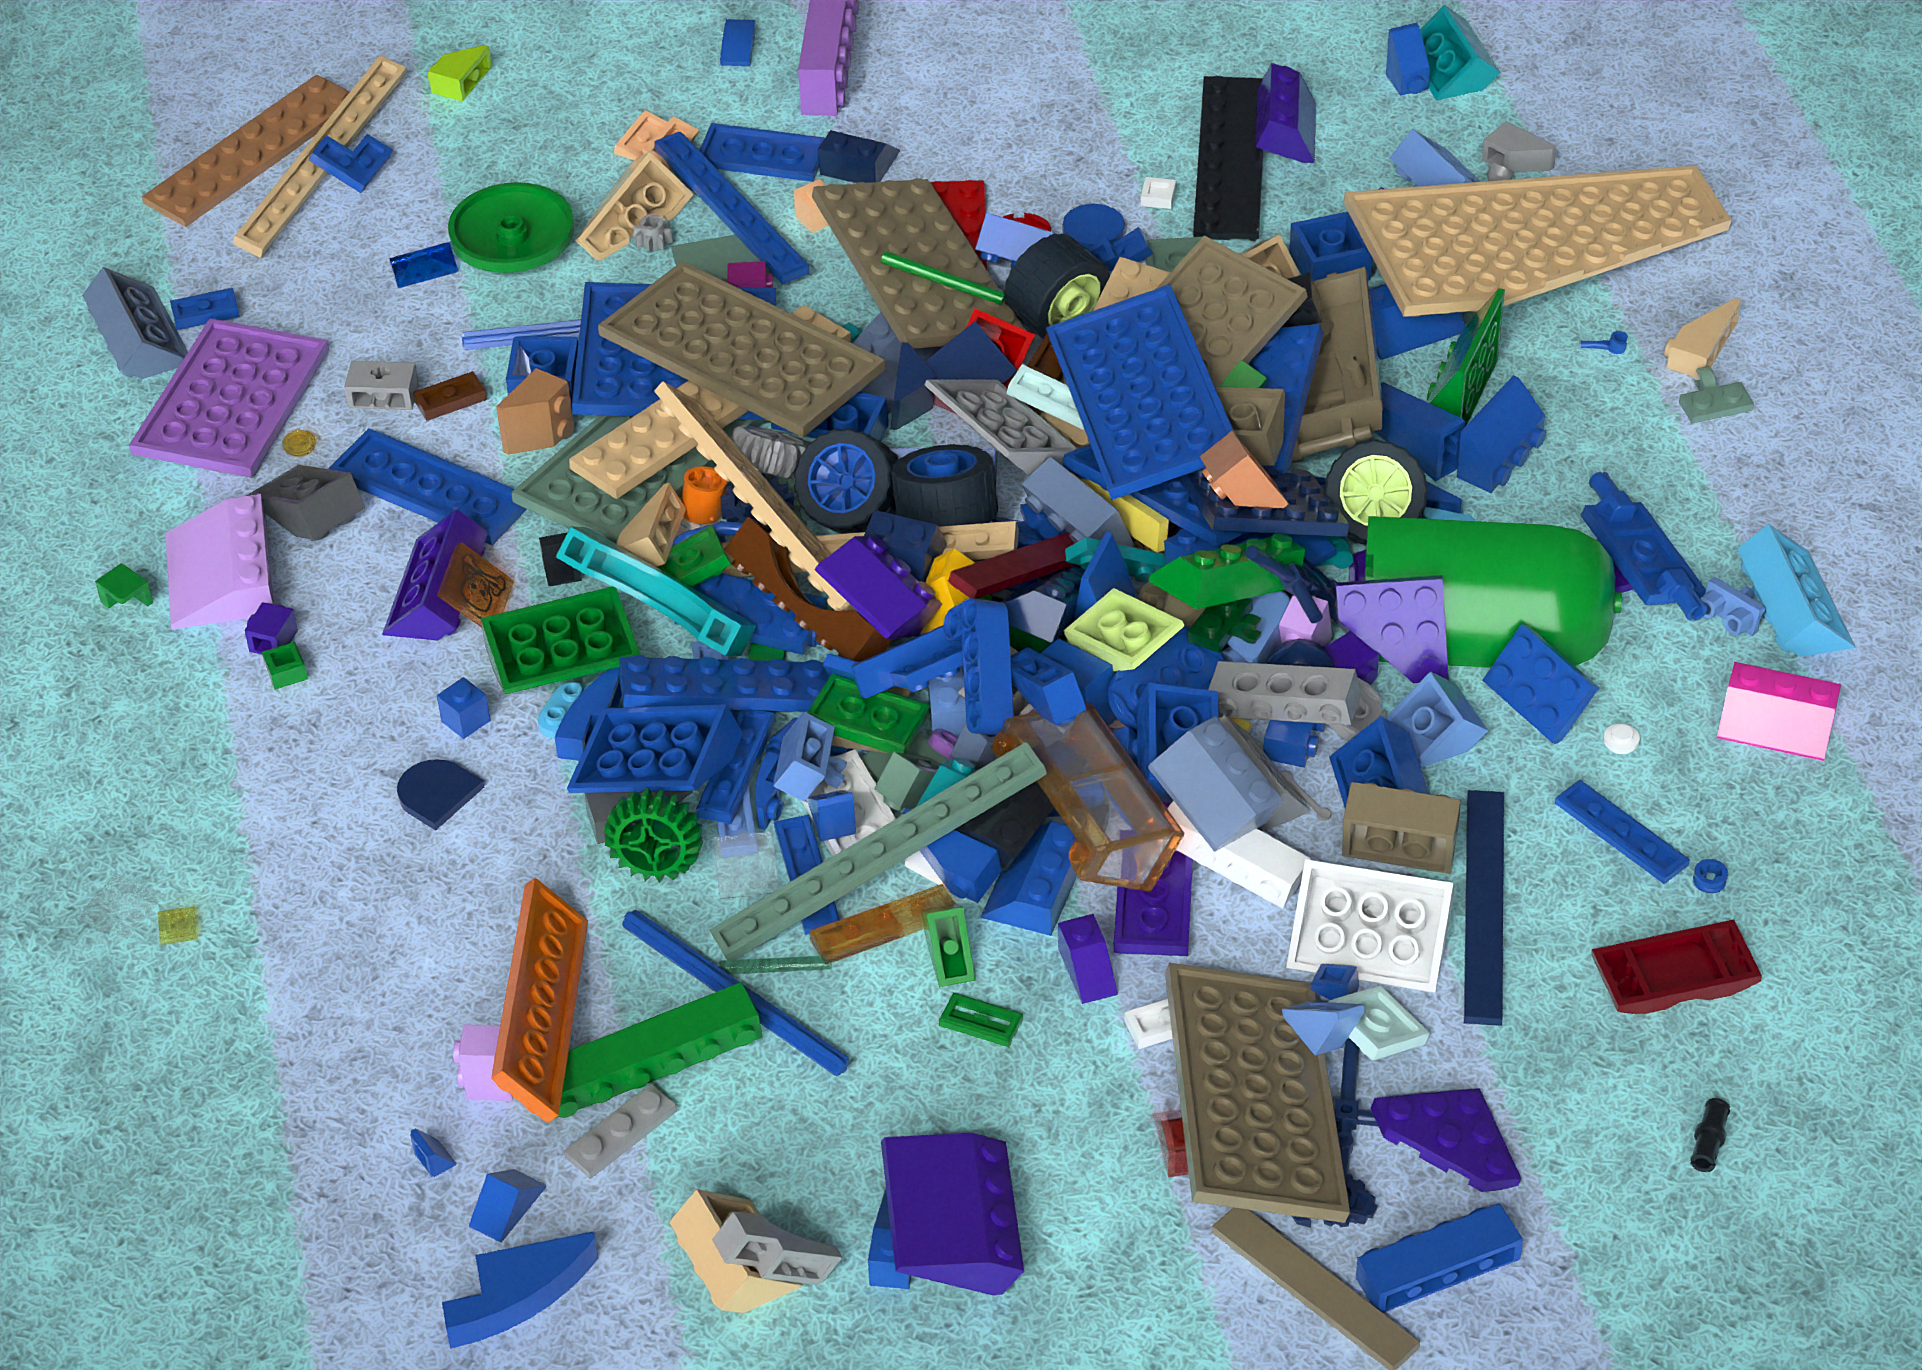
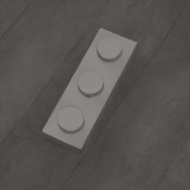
M649 1084L564 1150L565 1158L588 1178L592 1179L675 1114L677 1106L652 1084Z

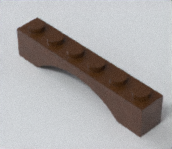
M747 517L724 549L734 558L731 564L745 575L749 573L755 578L752 580V583L767 594L769 592L773 593L775 597L772 601L788 613L792 610L796 614L794 621L807 631L813 629L817 633L815 640L830 651L834 648L839 653L837 656L861 662L886 650L893 639H886L859 612L855 610H824L815 606L802 592L794 577L787 546L782 547L770 536L769 533L772 530L767 526Z

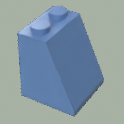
M1284 591L1250 597L1253 609L1250 614L1261 618L1260 624L1255 629L1261 632V636L1255 644L1247 643L1238 637L1232 636L1222 649L1224 662L1267 663V659L1273 650L1282 644L1279 623L1291 601Z

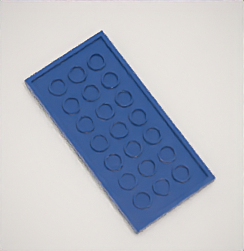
M1170 284L1046 327L1049 340L1111 500L1205 468L1206 466L1200 456L1233 431Z

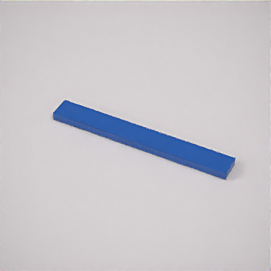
M681 131L654 141L656 152L760 261H765L766 268L782 284L809 274V264Z

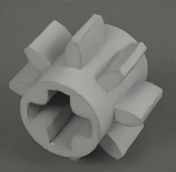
M647 215L641 219L640 225L633 227L637 248L643 246L648 252L664 250L666 243L673 242L670 221H663V218L658 215Z

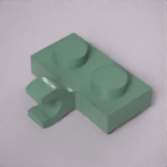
M1710 366L1696 369L1700 379L1694 380V383L1699 391L1680 394L1679 404L1691 424L1753 411L1754 403L1742 382L1716 386L1715 376Z

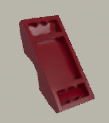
M1734 919L1592 949L1591 953L1617 1012L1648 1014L1666 1010L1680 1002L1693 999L1713 1000L1741 992L1761 982L1762 979L1757 964Z

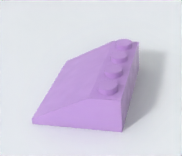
M261 494L226 499L165 533L172 629L246 619L255 614L262 602L274 604L267 521Z

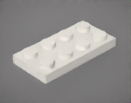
M856 749L834 756L847 761L845 769L841 772L845 777L840 786L836 789L822 780L809 796L812 797L839 790H845L853 794L856 834L824 841L832 856H835L896 819L890 807L883 802V795L874 790L876 784ZM806 800L805 802L802 801V803H803L805 809L807 810L809 816L811 817V819H812V821H813V823H814V820H813V817H812V814H811V811H810V808H809V805H808V801H807V800Z

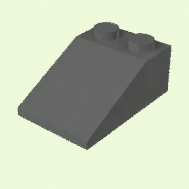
M305 465L295 466L246 495L261 494L266 515L295 537L306 538L311 541L325 538L329 535L330 529L353 521L356 517L355 514L365 509L350 472Z

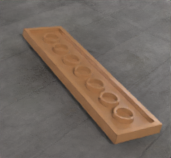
M316 74L142 196L143 204L187 227L314 137L350 92Z

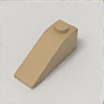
M1734 298L1682 326L1675 339L1670 338L1667 342L1664 356L1668 357L1667 368L1699 378L1696 372L1697 368L1712 367L1738 323L1741 299Z
M670 483L664 484L621 531L616 543L655 567L666 563L686 511L684 504Z

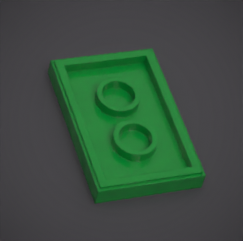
M831 674L807 713L834 726L833 735L893 754V752L907 753L929 716L930 705L888 691L880 692L869 698H862L855 681Z

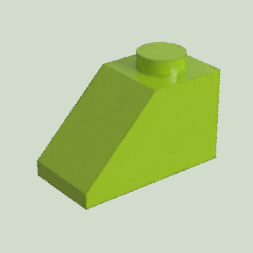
M481 45L443 54L428 71L431 93L463 102L492 68L489 46Z

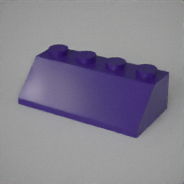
M456 509L419 536L415 541L382 635L438 641L446 634L448 636L452 635L461 623L459 615L467 603L460 593V588L463 580L471 576V574L466 576L462 571V564H464L462 557L469 553L474 557V562L477 564L486 550L484 543L488 532ZM466 556V558H464L465 563H470L471 566L474 569H476V566L472 562V557ZM467 565L464 566L465 573H468V571L471 573L476 572L471 569H468L469 567ZM466 580L462 589V593L467 600L469 599V594H467L469 588L467 586H470L473 582L471 580Z

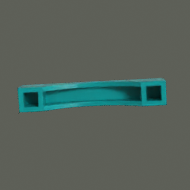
M570 527L556 555V558L580 572L607 583L653 607L681 625L697 640L725 656H742L757 626L589 528Z

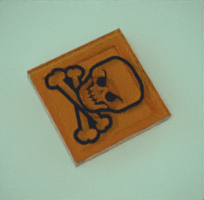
M461 542L453 550L437 596L482 628L480 618L504 612L514 580Z

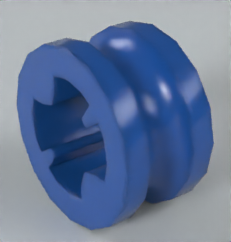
M1714 859L1701 860L1694 869L1693 883L1702 892L1713 894L1720 892L1726 886L1728 870L1720 861ZM1707 873L1715 874L1714 879H1706Z

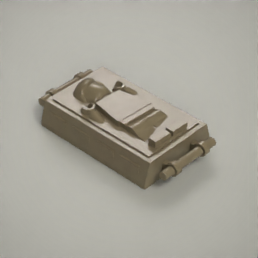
M1365 267L1341 274L1334 272L1327 274V278L1314 281L1320 295L1322 322L1316 324H1320L1324 334L1291 459L1293 463L1303 460V456L1344 445L1347 448L1353 447L1359 441L1373 438V432L1382 429V410H1384L1379 381L1380 371L1376 352L1375 327L1372 320L1374 319L1372 300Z

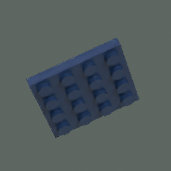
M1263 467L1289 503L1284 508L1235 506L1228 496L1222 500L1202 473V470L1205 468L1180 476V482L1212 530L1347 537L1348 521L1330 497L1324 495V489L1309 471L1293 469L1291 473L1282 474L1276 469Z

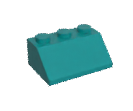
M1446 5L1420 29L1430 67L1428 88L1436 100L1483 91L1501 73L1467 20Z

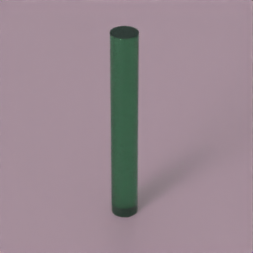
M831 955L720 960L719 968L729 975L832 969Z

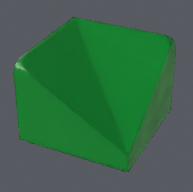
M295 642L262 652L274 690L308 680L304 661Z

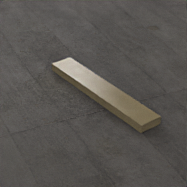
M1232 1208L1212 1225V1233L1388 1370H1397L1420 1348L1419 1340L1251 1211Z

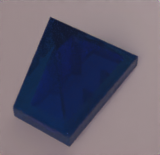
M450 242L389 258L398 288L459 272Z

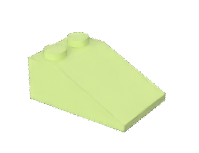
M1113 588L1070 624L1064 632L1069 644L1077 646L1081 650L1112 664L1113 671L1134 670L1181 630L1184 627V623L1176 617Z

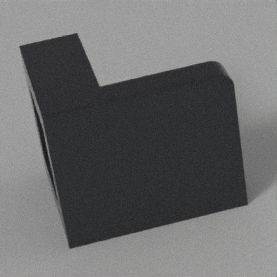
M567 533L539 537L548 586L582 581L579 570L556 558Z

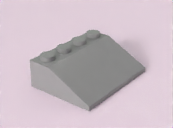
M927 380L925 386L965 420L973 430L982 435L992 447L998 449L1014 466L1020 468L1029 476L1049 457H1052L1063 466L1064 454L1077 450L1073 444L1024 402L1007 395V388L998 380Z

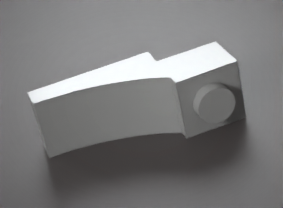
M733 1211L712 1239L725 1263L754 1266L762 1279L817 1285L826 1280L843 1258L836 1246L811 1241L789 1233L771 1224L765 1219L764 1215Z

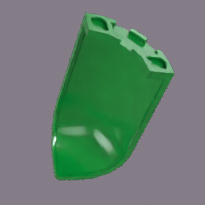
M1368 516L1365 580L1442 575L1448 666L1491 668L1521 624L1530 626L1575 666L1593 659L1608 643L1614 613H1621L1622 592H1615V573L1612 557L1599 541L1581 531L1544 524ZM1379 655V662H1388Z

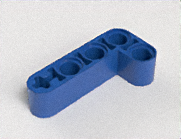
M969 598L951 608L947 612L943 623L946 639L962 642L967 728L969 732L974 734L1005 737L1012 729L1014 718L1008 610L1003 602Z

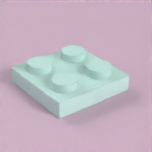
M1381 986L1328 1001L1332 1003L1364 1004L1365 1012L1349 1035V1038L1373 1061L1422 1046L1430 1035V1032Z

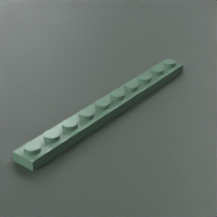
M1026 741L709 931L728 963H731L1047 775L1045 767Z

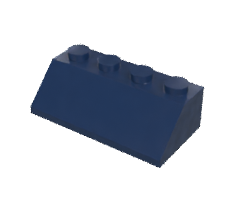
M1074 566L1071 569H1062L1021 587L1001 602L1007 607L1009 625L1053 643L1074 622L1081 578L1085 570Z

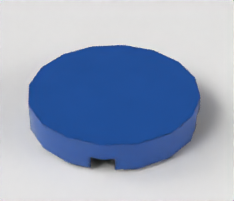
M1103 204L1080 205L1070 210L1064 216L1062 224L1063 234L1078 240V243L1085 249L1090 248L1105 237L1113 244L1123 237L1125 231L1123 216L1116 209Z

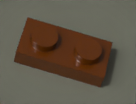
M473 371L413 392L414 402L426 421L487 400L485 389Z

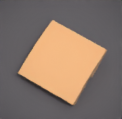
M644 110L617 142L614 153L635 160L650 151L667 169H670L671 166L656 152L654 141L681 131L692 142L699 134V130L675 116L667 122Z

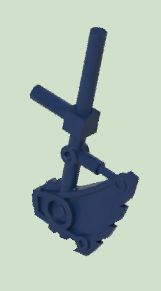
M1249 546L1246 549L1245 555L1248 559L1278 577L1285 590L1296 596L1312 624L1319 622L1323 618L1313 597L1328 601L1330 617L1346 634L1351 631L1338 620L1336 580L1330 581L1305 556L1301 568L1293 562L1286 566L1256 546Z
M1349 1037L1344 1047L1340 1099H1336L1334 1115L1350 1214L1345 1223L1323 1220L1325 1225L1333 1226L1338 1224L1339 1227H1348L1351 1222L1366 1224L1368 1218L1373 1219L1378 1209V1205L1375 1204L1376 1197L1370 1194L1369 1191L1364 1190L1365 1184L1360 1179L1354 1180L1353 1175L1349 1174L1350 1154L1353 1151L1354 1141L1352 1130H1356L1357 1125L1378 1127L1372 1111L1358 1109L1359 1101H1355L1360 1048ZM1292 1216L1296 1224L1311 1228L1310 1218Z

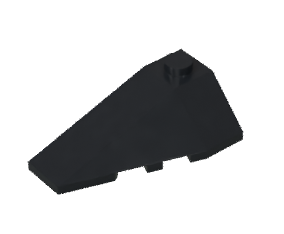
M1060 742L1037 756L1044 765L1047 775L954 829L998 850L1001 870L1004 872L1008 870L1088 764Z

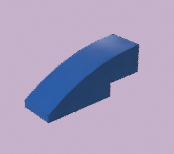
M619 667L609 669L601 674L573 702L555 734L558 758L579 761L602 709L618 708L622 697Z

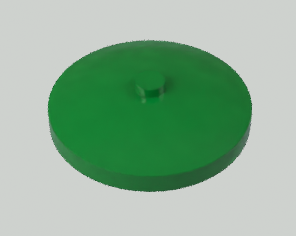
M524 182L502 183L478 190L463 199L451 213L448 222V233L453 251L465 263L484 271L513 273L540 267L558 257L572 240L574 220L568 202L552 189Z

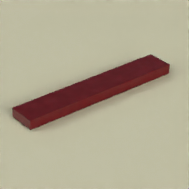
M1067 532L953 570L950 573L948 582L967 597L978 599L1076 565L1066 562L1065 549L1075 543L1071 540L1070 533Z

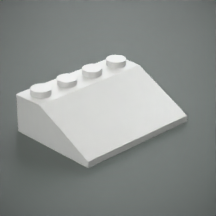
M1305 860L1286 968L1317 973L1321 964L1357 967L1360 981L1435 993L1454 896L1453 883Z

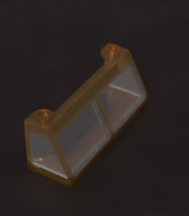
M1084 702L1087 710L1077 714L1076 718L1070 723L1063 725H1054L1040 717L1037 712L1007 718L1001 731L995 736L990 748L997 758H1000L1027 741L1042 762L1047 775L1038 779L1037 782L1076 837L1074 844L1069 850V860L1080 880L1151 892L1185 833L1091 703Z

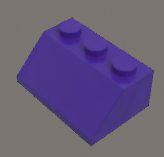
M1271 63L1258 88L1255 147L1302 163H1314L1316 102L1299 71L1293 70L1288 66Z
M873 535L854 536L820 562L814 569L886 639L919 636L942 605L934 596L935 591L928 584L918 581L910 574V567L904 561L894 558L886 551V544Z

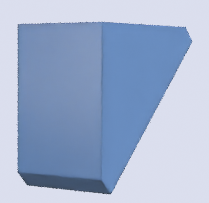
M1307 1001L1282 1009L1284 1019L1315 1056L1342 1048L1365 1012L1364 1004Z

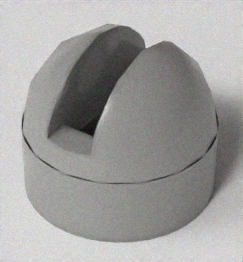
M1491 163L1487 178L1488 181L1511 180L1515 172L1499 164Z

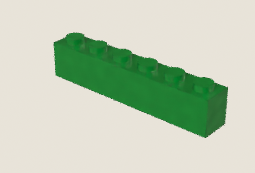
M742 982L569 1050L559 1116L557 1117H569L579 1109L596 1103L607 1102L612 1097L632 1089L642 1088L647 1083L667 1075L679 1073L687 1067L705 1060L714 1059L722 1053L740 1046L749 1045L753 1041L762 1038L758 1013Z

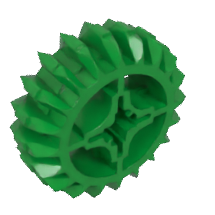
M648 787L642 792V795L633 790L628 798L622 796L617 805L610 810L609 820H607L604 826V833L606 834L605 846L611 848L609 851L610 858H620L618 861L619 869L629 867L631 877L637 872L641 873L645 882L650 876H655L659 883L665 875L674 880L679 872L685 874L699 856L698 851L701 850L703 844V837L701 836L703 830L702 825L697 823L698 813L688 812L689 802L679 804L677 802V794L670 798L665 797L663 789L658 791L657 795H653ZM638 819L643 820L641 822H636L635 825L627 826L632 821ZM673 845H680L673 850L665 851V849H672Z

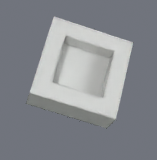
M1146 177L1141 193V206L1171 209L1176 192V180Z

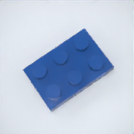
M1525 624L1520 625L1482 680L1554 744L1564 739L1600 688L1535 630Z

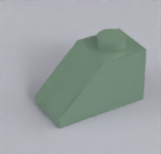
M893 752L874 790L885 797L883 802L895 810L903 811L906 807L914 809L940 767V764L929 757Z

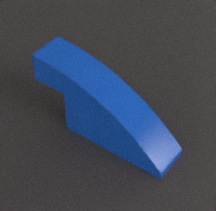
M594 1231L475 1255L482 1294L442 1302L450 1349L475 1343L505 1332L529 1320L556 1302L597 1261L598 1253Z

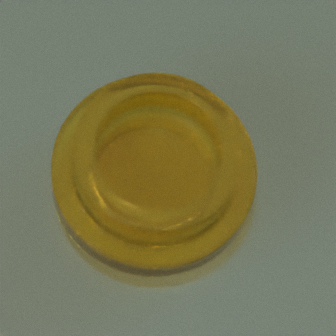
M294 430L284 437L282 445L287 454L293 457H303L312 452L316 446V440L309 431Z

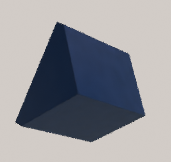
M905 342L901 344L890 430H898L933 409L935 394L925 386L927 380H937V375L911 345Z

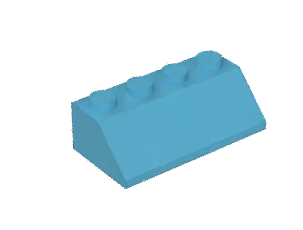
M1767 524L1737 548L1743 561L1741 568L1752 580L1754 595L1766 607L1763 613L1764 617L1775 628L1777 633L1775 640L1785 652L1792 651L1799 657L1856 647L1807 549L1770 524Z

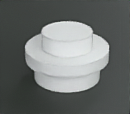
M1618 723L1609 726L1605 730L1603 740L1611 751L1618 754H1627L1639 746L1640 735L1634 727Z

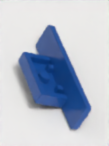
M942 625L852 665L851 670L860 696L862 698H869L894 686L907 688L910 691H918L929 686V680L938 676L946 678L959 673V667L963 665L962 642L946 639Z

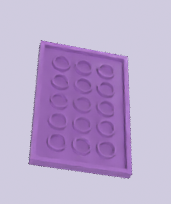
M210 318L130 442L131 454L252 478L328 353V340Z

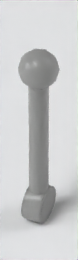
M1285 770L1281 772L1296 793L1317 813L1319 820L1327 821L1331 818V811L1327 808H1321L1293 780V775L1290 771Z

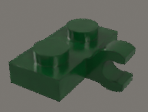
M1246 598L1206 607L1189 629L1188 642L1218 653L1221 652L1232 636L1238 637L1247 643L1255 644L1261 636V632L1255 630L1260 624L1261 618L1250 614L1253 610L1252 599Z

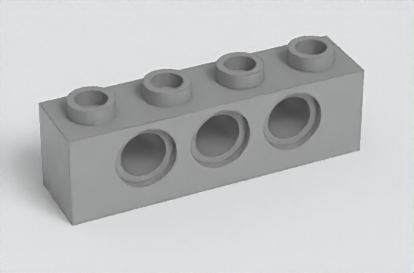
M1218 661L1208 689L1218 691L1219 717L1225 715L1228 718L1342 725L1352 724L1361 696L1355 669Z

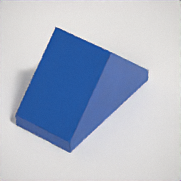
M839 790L807 798L821 842L856 834L852 792Z
M515 1169L488 1173L469 1227L502 1243L545 1190L546 1185Z

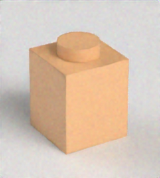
M820 179L794 190L795 217L812 233L829 226L812 198L814 186H827Z

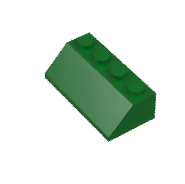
M1273 534L1272 537L1261 540L1249 539L1246 543L1237 545L1226 544L1218 549L1208 551L1197 550L1194 554L1180 556L1150 575L1149 582L1192 608L1201 609L1285 590L1278 577L1246 557L1245 551L1249 546H1256L1286 566L1293 562L1301 568L1305 548L1293 542V539L1288 535Z

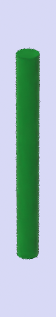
M884 251L880 263L999 305H1002L1006 294L1004 292Z

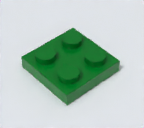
M710 525L672 546L666 563L657 568L693 588L696 584L707 578L718 576L731 563L713 526Z

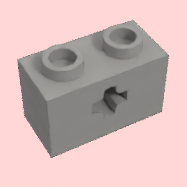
M351 361L344 385L348 408L412 410L414 405L413 392L417 391L419 385L415 362Z

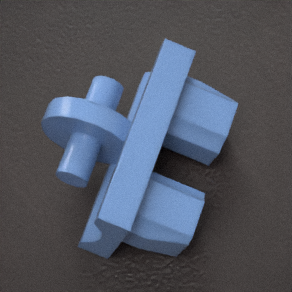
M1717 577L1709 580L1706 592L1700 599L1707 607L1703 617L1709 619L1716 615L1725 620L1724 626L1726 631L1735 636L1743 632L1754 636L1759 631V621L1766 607L1753 599L1754 590L1745 586L1738 591Z

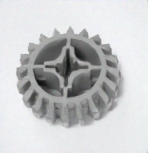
M744 425L734 428L733 435L730 436L758 471L795 479L794 472L798 465L797 461L805 451V447L810 443L802 438L783 432Z

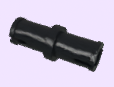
M1711 1098L1706 1102L1702 1122L1695 1129L1694 1137L1696 1144L1690 1164L1700 1172H1710L1715 1169L1719 1147H1722L1725 1143L1727 1134L1724 1128L1730 1113V1105L1719 1098Z

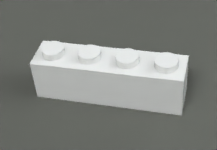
M1174 801L1164 812L1155 837L1167 846L1178 850L1198 863L1216 871L1232 882L1243 886L1281 908H1284L1300 885L1305 860H1311L1308 856L1258 829L1214 852Z

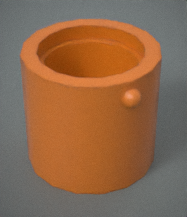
M706 466L693 467L684 474L681 501L686 508L683 517L688 521L696 524H712L719 521L722 517L721 496L725 495L727 481L714 468Z

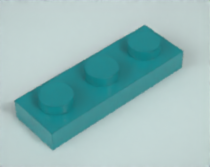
M1085 537L1066 548V562L1081 565V568L1086 569L1101 540ZM1117 544L1129 576L1134 577L1137 581H1148L1152 573L1166 565L1164 554Z

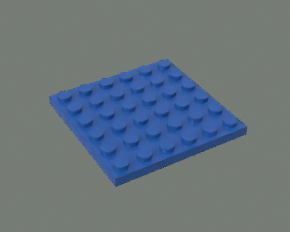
M585 282L572 414L635 416L660 400L654 390L663 381L674 388H678L689 381L599 335L598 325L651 284ZM737 287L776 306V288ZM751 411L737 418L744 420H766Z

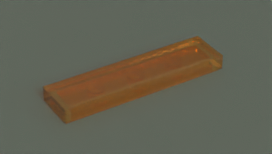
M940 884L811 930L810 941L825 965L920 931L924 929L921 910L956 903L944 885Z

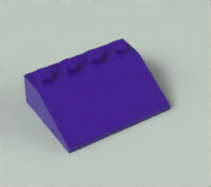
M975 1133L884 1137L881 1141L895 1271L993 1296L1003 1295L1024 1272L1006 1141Z

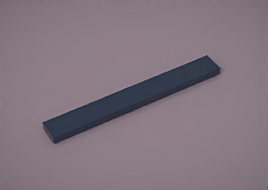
M1468 790L1464 1024L1502 1026L1504 792Z

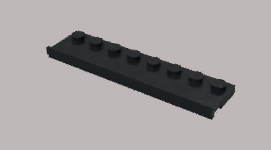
M1204 76L1193 237L1206 236L1212 240L1243 238L1249 239V241H1256V239H1259L1263 150L1255 147L1257 95L1263 78Z

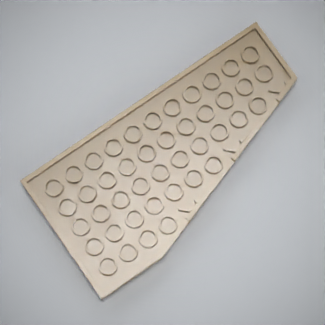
M1696 165L1345 192L1343 200L1351 219L1403 317L1465 311L1477 312L1498 288L1505 289L1503 306L1727 231L1731 223V218Z

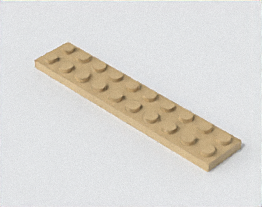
M803 305L791 313L851 343V332L808 306ZM687 381L676 388L699 401L721 428H724L749 411L691 381ZM660 399L569 459L570 469L615 499H618L699 443L695 439L687 437L678 428L681 422L677 417H671L661 408L660 404L663 401Z
M663 381L654 390L663 401L660 404L661 408L671 417H677L681 422L678 428L690 439H695L699 443L696 449L710 461L713 460L717 464L714 470L727 482L731 481L735 485L732 489L734 494L743 502H749L752 505V515L762 524H768L772 529L769 533L770 536L782 547L787 546L791 551L788 555L789 558L799 568H805L810 573L807 579L819 591L827 593L829 596L826 600L827 603L835 611H857L814 570L820 562L831 554L702 404Z

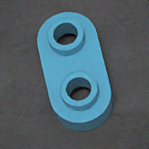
M567 682L556 689L538 715V726L543 735L555 738L562 719L573 702L587 688L586 685L580 682Z

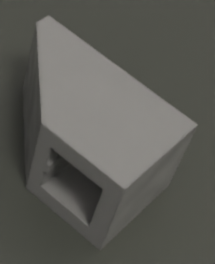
M1506 121L1484 139L1482 161L1490 165L1491 163L1499 164L1515 173L1551 171L1555 164L1556 146Z

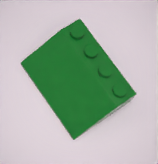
M1498 288L1464 327L1457 342H1451L1447 362H1441L1437 374V382H1432L1428 390V403L1462 418L1465 421V426L1468 424L1498 361L1505 289Z
M613 586L480 618L485 648L493 672L505 695L619 667V657L641 655L618 591Z

